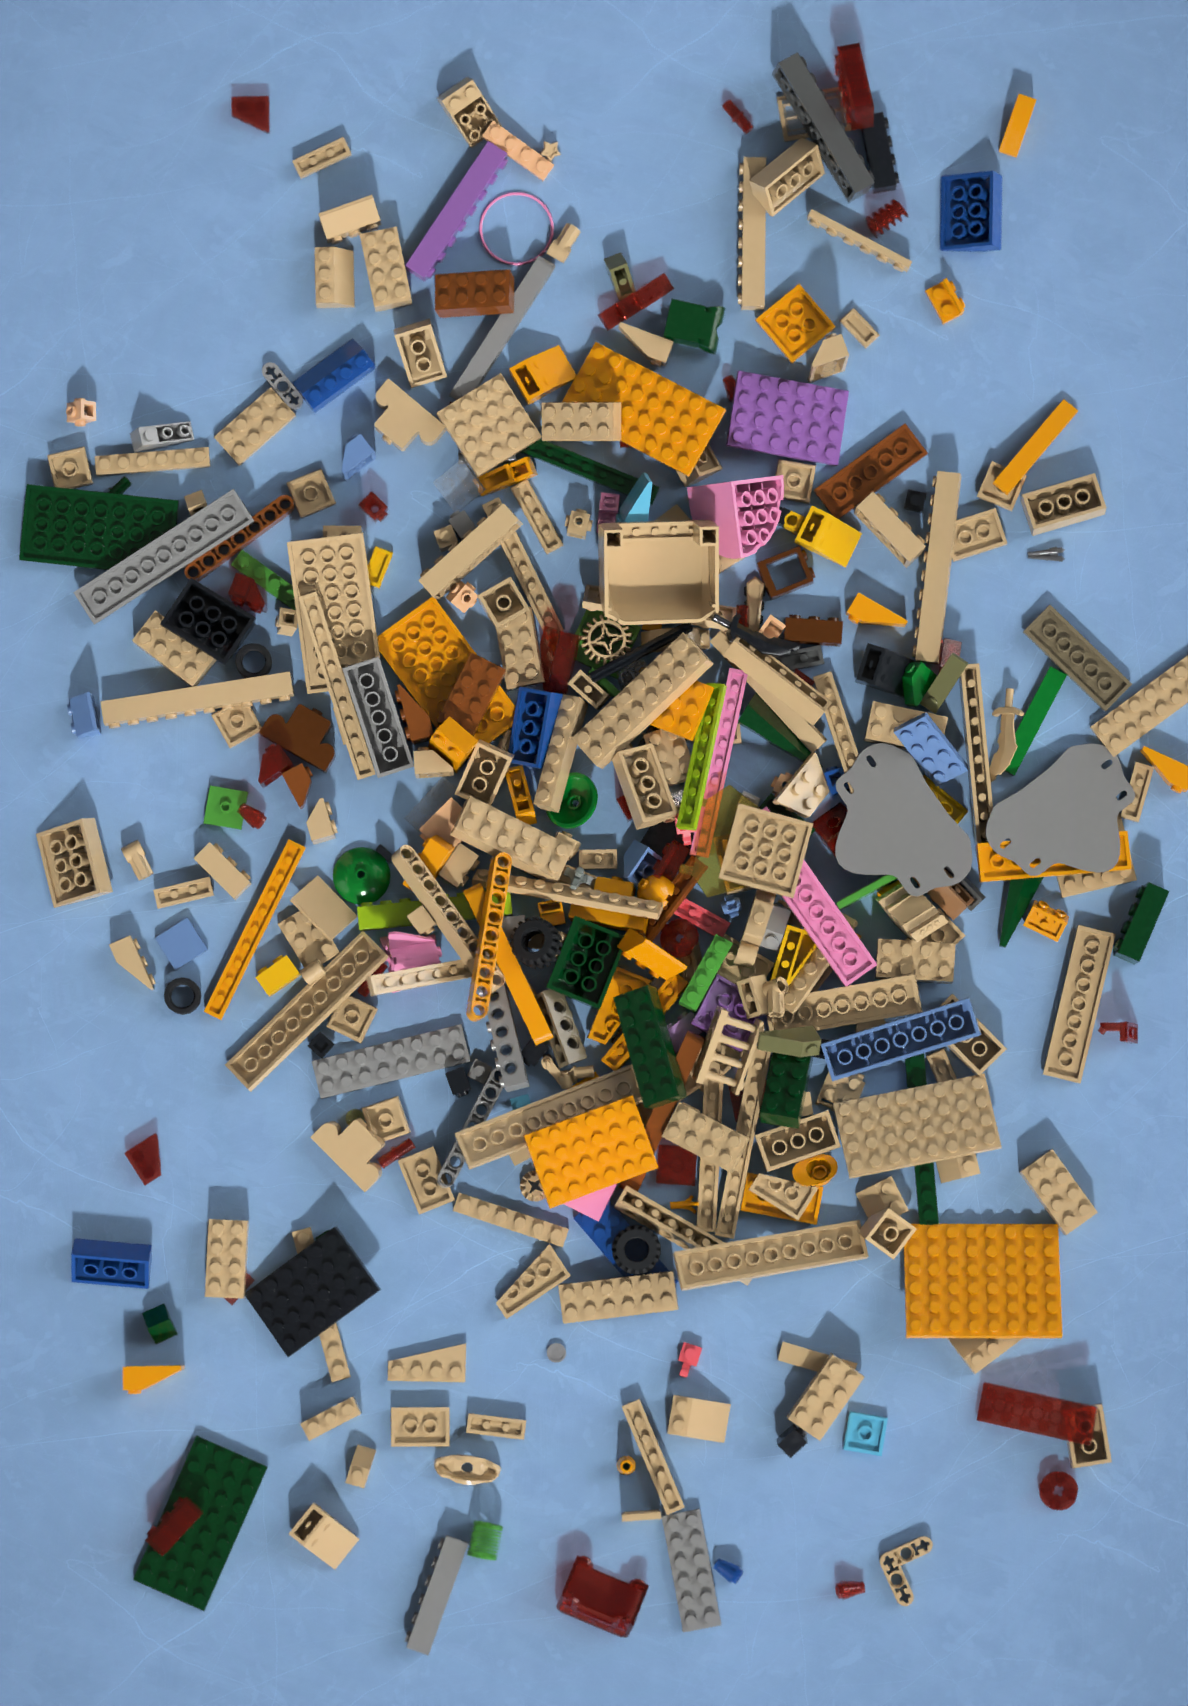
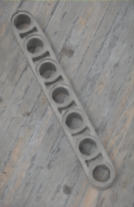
M494 1068L490 1073L461 1130L467 1129L468 1123L473 1122L477 1125L487 1120L503 1087L501 1088L500 1081L494 1078V1073L496 1071L501 1072L500 1069ZM488 1088L493 1089L495 1092L494 1098H488L485 1095V1090ZM477 1106H484L486 1114L479 1115L476 1112ZM457 1140L453 1144L437 1176V1183L442 1188H449L453 1185L465 1163ZM451 1157H457L460 1160L458 1167L450 1164ZM443 1174H448L451 1177L449 1184H444L441 1181Z

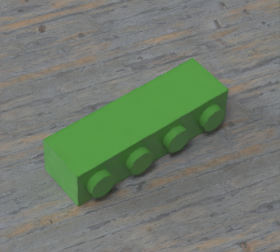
M717 934L715 935L678 1004L694 1013L696 1012L733 944L732 942Z

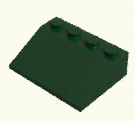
M574 916L546 988L597 1010L600 1009L623 952L617 946L624 935Z

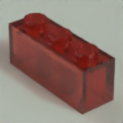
M188 1496L184 1499L180 1497L173 1505L175 1509L171 1513L167 1511L160 1519L162 1523L157 1528L153 1526L146 1534L148 1538L145 1541L161 1556H164L204 1513Z

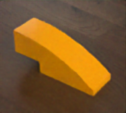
M1018 94L999 152L1017 157L1037 99Z
M526 456L511 464H505L474 478L480 496H485L518 484L538 474L531 457Z

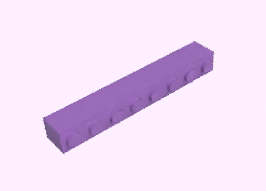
M489 141L486 143L406 263L407 271L424 282L427 278L431 279L436 271L434 267L438 262L441 263L444 260L446 249L448 246L451 248L457 239L455 237L458 231L462 232L467 224L466 219L469 215L473 216L477 210L476 204L479 200L482 201L488 193L486 189L489 185L495 183L498 178L496 174L507 165V152Z

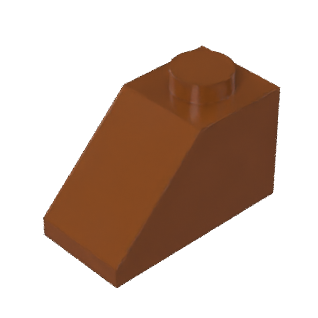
M301 763L282 773L300 809L305 806L312 784L310 777L313 776L309 767H304Z

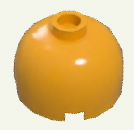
M650 875L639 882L637 898L661 902L664 908L668 903L666 898L668 895L672 896L674 892V883L662 875Z

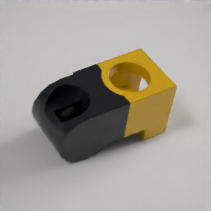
M779 507L781 515L777 525L798 535L805 517L786 508Z

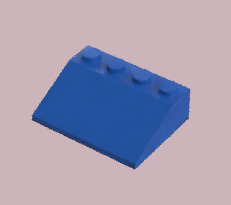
M995 171L941 176L940 250L971 252L1001 250L1002 175Z

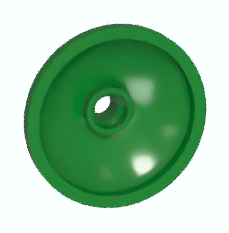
M569 773L559 813L546 811L549 819L557 826L568 829L584 824L592 816L597 806L598 792L594 782L582 773Z
M366 847L353 848L345 852L337 860L333 870V882L337 892L345 900L353 904L361 905V903L377 901L385 894L390 884L391 874L387 861L375 850ZM363 871L365 873V876L363 878H359L357 876L358 872Z

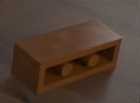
M789 615V617L785 618L784 640L799 642L800 644L841 647L843 621H839V618L828 617L827 620H820L818 616H808V619H804L800 615Z

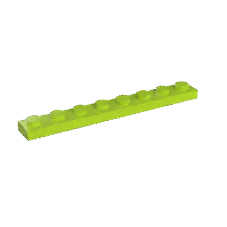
M707 683V685L714 687V690L695 735L676 824L678 829L697 830L727 689L725 684Z

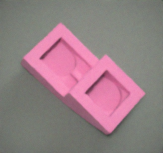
M601 492L596 533H598V524L615 523L620 494Z

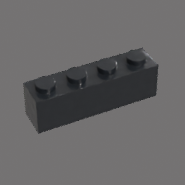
M883 112L863 115L860 117V126L868 168L874 176L873 193L896 190L899 176L898 172H894L893 165H896L895 155L890 152L892 139L891 136H887L886 129H889L887 117L884 118Z

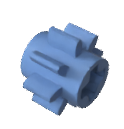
M733 894L724 896V901L720 902L724 916L729 915L730 919L739 916L738 912L743 910L739 897L734 898Z

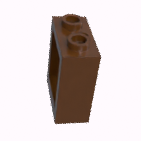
M800 546L757 562L756 567L770 601L813 584V578H815L812 567L808 568L806 563L808 560L805 550L800 549ZM796 554L806 579L776 590L767 565Z

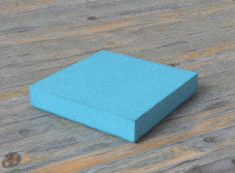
M849 1411L843 1450L882 1456L888 1418Z

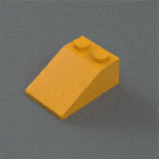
M449 716L436 729L430 738L428 747L429 750L436 752L452 766L457 774L479 741Z
M185 1365L124 1366L123 1390H128V1394H140L141 1390L148 1389L184 1370Z

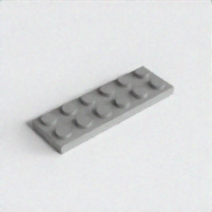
M700 1509L661 1516L683 1632L720 1626L721 1620Z

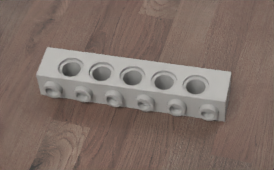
M504 983L498 990L491 993V995L498 994L499 996L495 1001H489V1008L486 1014L489 1021L486 1022L488 1033H492L493 1036L490 1043L492 1050L497 1053V1058H494L496 1068L501 1070L502 1076H499L501 1088L505 1087L507 1092L530 1086L506 984ZM478 988L479 995L483 997V991ZM502 1012L503 1015L501 1018H494L495 1013ZM507 1030L505 1036H498L499 1031ZM505 1048H511V1052L508 1055L502 1054ZM509 1066H515V1067H516V1069H515L514 1072H512V1073H507V1072H506V1070H507V1068H508Z

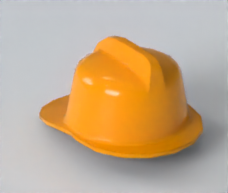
M826 1154L802 1160L793 1167V1178L803 1186L826 1185L837 1173V1161L832 1156Z

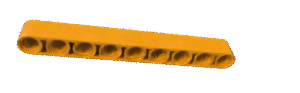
M505 852L499 853L490 862L466 1015L471 1021H479L485 1017L489 1008L512 865L510 855ZM498 859L504 862V867L498 864ZM495 877L501 880V885L495 883ZM492 896L498 898V904L492 901ZM489 914L495 917V922L490 921ZM486 933L492 935V941L486 938ZM483 951L489 954V959L483 957ZM480 970L486 972V978L480 975ZM477 988L483 991V997L477 994ZM474 1007L480 1010V1015L474 1013Z
M478 883L463 890L480 927L485 891L481 883ZM489 914L490 921L495 922V917ZM501 927L496 963L505 977V982L537 1046L553 1038V1035ZM486 933V938L492 941V935Z

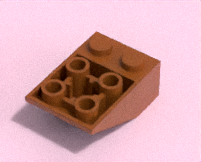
M400 684L397 685L398 690L395 691L397 702L403 706L402 709H399L403 723L407 722L408 727L404 728L407 740L412 741L413 745L430 741L434 733L428 714Z

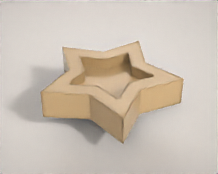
M544 141V149L539 154L545 155L547 160L551 162L554 156L561 155L557 150L558 142L550 144Z

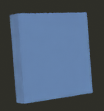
M188 918L183 919L155 937V940L175 970H178L208 950Z

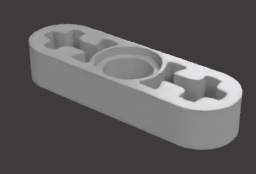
M266 363L262 368L263 377L291 410L300 409L303 405L302 395L275 363ZM268 368H270L271 370L275 368L274 373L277 376L276 380L273 378L271 374H269L268 376L266 375L268 373ZM281 381L288 384L287 390L279 391L277 389L278 383ZM291 390H293V392H291V395L294 398H299L297 405L294 403L290 404L291 399L287 394H289Z

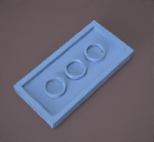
M927 712L894 728L893 733L936 787L968 771L969 766Z

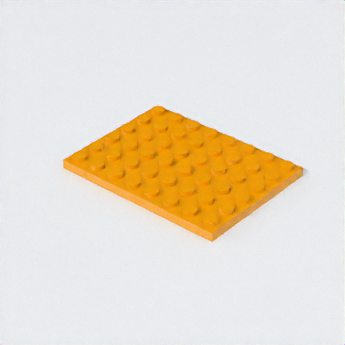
M911 1224L917 1230L904 1245L906 1338H1062L1059 1233L1057 1224Z

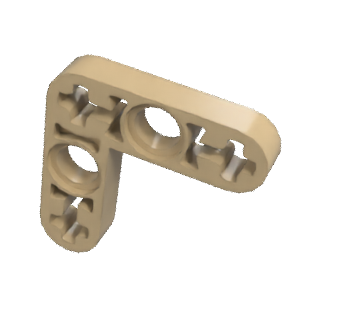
M926 1536L913 1539L885 1552L880 1557V1566L896 1601L902 1606H909L913 1602L914 1596L901 1569V1565L919 1558L932 1550V1541ZM921 1540H924V1542L928 1541L927 1550L920 1548L917 1550L919 1554L915 1555L911 1544L914 1543L915 1547L921 1544ZM905 1547L909 1548L912 1552L908 1559L902 1558L900 1554L901 1550ZM886 1556L893 1558L894 1561L891 1564L893 1568L897 1566L898 1570L887 1574L886 1571L890 1570L887 1564H883ZM896 1573L902 1576V1582L898 1585H894L891 1582L892 1575ZM904 1584L906 1585V1588H903L905 1594H910L908 1602L900 1601L899 1598L902 1594L900 1590L895 1592V1588H901Z

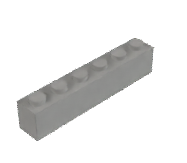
M446 1535L445 1539L441 1538L438 1549L441 1550L439 1557H434L431 1566L434 1568L432 1576L428 1575L424 1585L428 1587L426 1594H421L418 1605H421L419 1613H414L411 1621L415 1625L412 1632L408 1630L404 1641L408 1643L407 1648L429 1655L468 1542Z

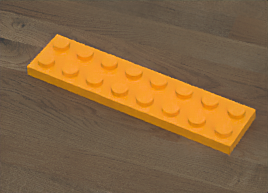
M1128 831L1119 832L1120 856L1114 868L1106 872L1132 869ZM1003 841L1000 847L1005 848L1011 841ZM989 843L976 844L980 882L1095 873L1057 863L1050 866L1040 875L1031 876L1024 872L1014 861L997 854ZM1039 858L1035 859L1030 863V867L1035 868L1041 863V860Z

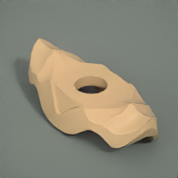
M449 1455L436 1458L434 1461L435 1470L441 1477L465 1485L490 1483L499 1476L501 1471L500 1466L496 1463L471 1455ZM464 1463L472 1464L473 1469L470 1472H465L462 1469Z

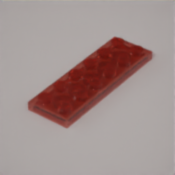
M984 1382L977 1421L1090 1446L1098 1406Z

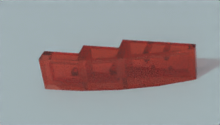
M663 273L599 313L598 317L606 330H611L620 322L645 309L674 288L666 274Z

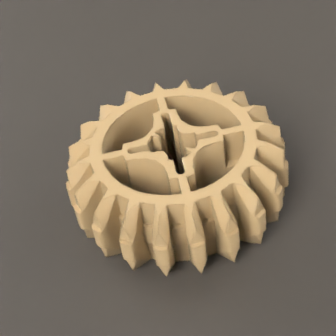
M600 615L599 622L594 617L592 619L594 625L589 622L586 624L590 630L583 629V633L587 636H581V640L587 642L581 644L582 648L588 647L584 654L588 655L591 653L590 661L596 657L595 664L598 665L600 660H603L604 666L607 664V660L611 662L613 659L619 658L620 655L626 654L623 652L624 650L630 652L631 648L626 645H631L633 641L627 639L632 637V633H625L629 630V626L622 628L623 625L616 623L617 621H611L608 617L607 620H604L603 615ZM606 626L616 628L621 634L609 633ZM601 627V636L591 641L593 632ZM605 633L608 639H612L609 642V649L606 643L601 641V639L604 640ZM619 640H623L621 648L613 654L612 645ZM593 646L603 647L607 655L598 653Z

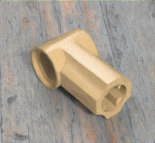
M566 223L558 238L550 245L547 254L564 263L581 231L574 225Z
M138 840L121 848L127 862L131 864L139 881L154 874Z
M778 977L765 982L762 987L763 993L767 997L768 1016L772 1018L783 1017L785 1013L784 994L788 991V983L785 978Z

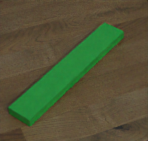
M1051 666L1049 667L1015 732L1018 747L1005 772L1015 776L1067 674Z

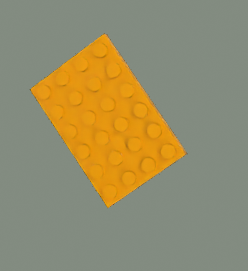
M633 1095L623 1097L523 1135L549 1208L659 1168Z

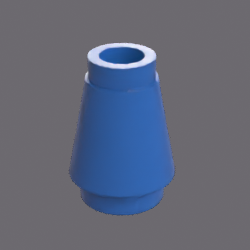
M720 1558L713 1567L729 1583L733 1582L734 1584H737L744 1572L740 1569V1566Z

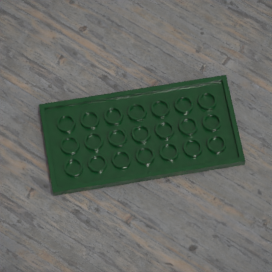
M27 484L19 560L109 570L177 526L179 500Z
M196 1436L133 1580L205 1611L268 1467L200 1436Z

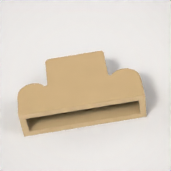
M389 378L377 391V405L386 410L374 425L375 429L383 435L381 438L388 445L392 443L399 450L405 451L419 435L423 444L431 446L447 431L443 423Z
M757 889L733 963L752 969L765 934L776 894Z
M361 1118L355 1119L342 1133L341 1127L337 1122L329 1121L323 1124L310 1138L366 1192L382 1176L381 1166L375 1162H370V1160L385 1146V1142L377 1135L378 1131L372 1125L368 1126Z

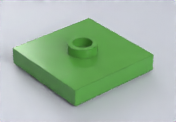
M210 786L203 823L242 830L248 792Z

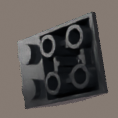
M867 643L855 682L904 698L902 676L905 673L906 667L911 662L917 661Z

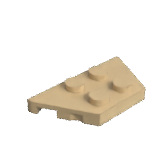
M816 752L808 756L772 801L775 805L780 804L786 807V810L796 812L797 815L803 818L810 817L829 793Z

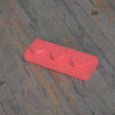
M686 898L674 912L676 916L713 936L717 934L723 937L731 924Z

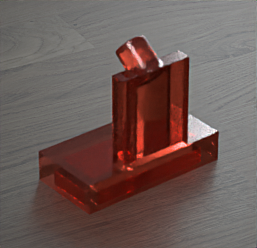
M1130 1022L1100 1023L1098 1031L1104 1035L1106 1031H1120L1121 1042L1138 1044V1024Z

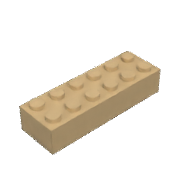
M504 503L496 505L491 510L492 514L488 518L483 517L477 523V528L473 531H467L459 544L456 542L448 549L449 553L446 556L442 555L434 562L435 565L430 570L427 568L420 574L421 578L418 581L433 598L439 601L450 591L453 584L458 583L459 580L468 575L523 525Z
M472 796L465 801L450 834L494 857L501 852H505L510 855L512 866L538 879L556 883L559 880L573 849V846Z

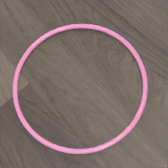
M522 192L506 193L494 199L484 210L479 225L480 238L487 252L496 260L509 265L528 264L535 261L538 256L525 262L516 263L502 260L489 250L482 234V223L486 212L496 201L511 195L527 196L541 204L549 216L551 234L546 247L539 254L540 256L546 252L551 244L554 233L553 219L548 208L536 197Z

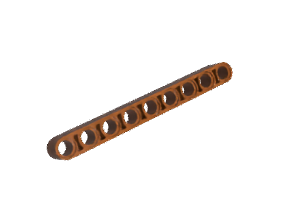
M687 1031L676 1056L684 1086L705 1040L704 1037L691 1031ZM678 1100L654 1108L649 1117L645 1131L654 1154ZM646 1173L622 1181L619 1188L625 1189L627 1185L638 1192Z

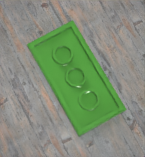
M885 875L837 901L836 906L841 911L880 888L896 881L898 878L893 875Z

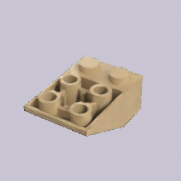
M469 77L464 78L437 97L442 108L471 148L484 140L482 135L492 121L502 127L477 85Z
M315 1502L289 1533L291 1537L333 1569L339 1566L359 1541L357 1536Z

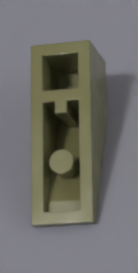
M952 653L919 704L936 714L968 665V662Z
M814 1026L759 1032L757 1049L797 1057L819 1055L821 1038Z

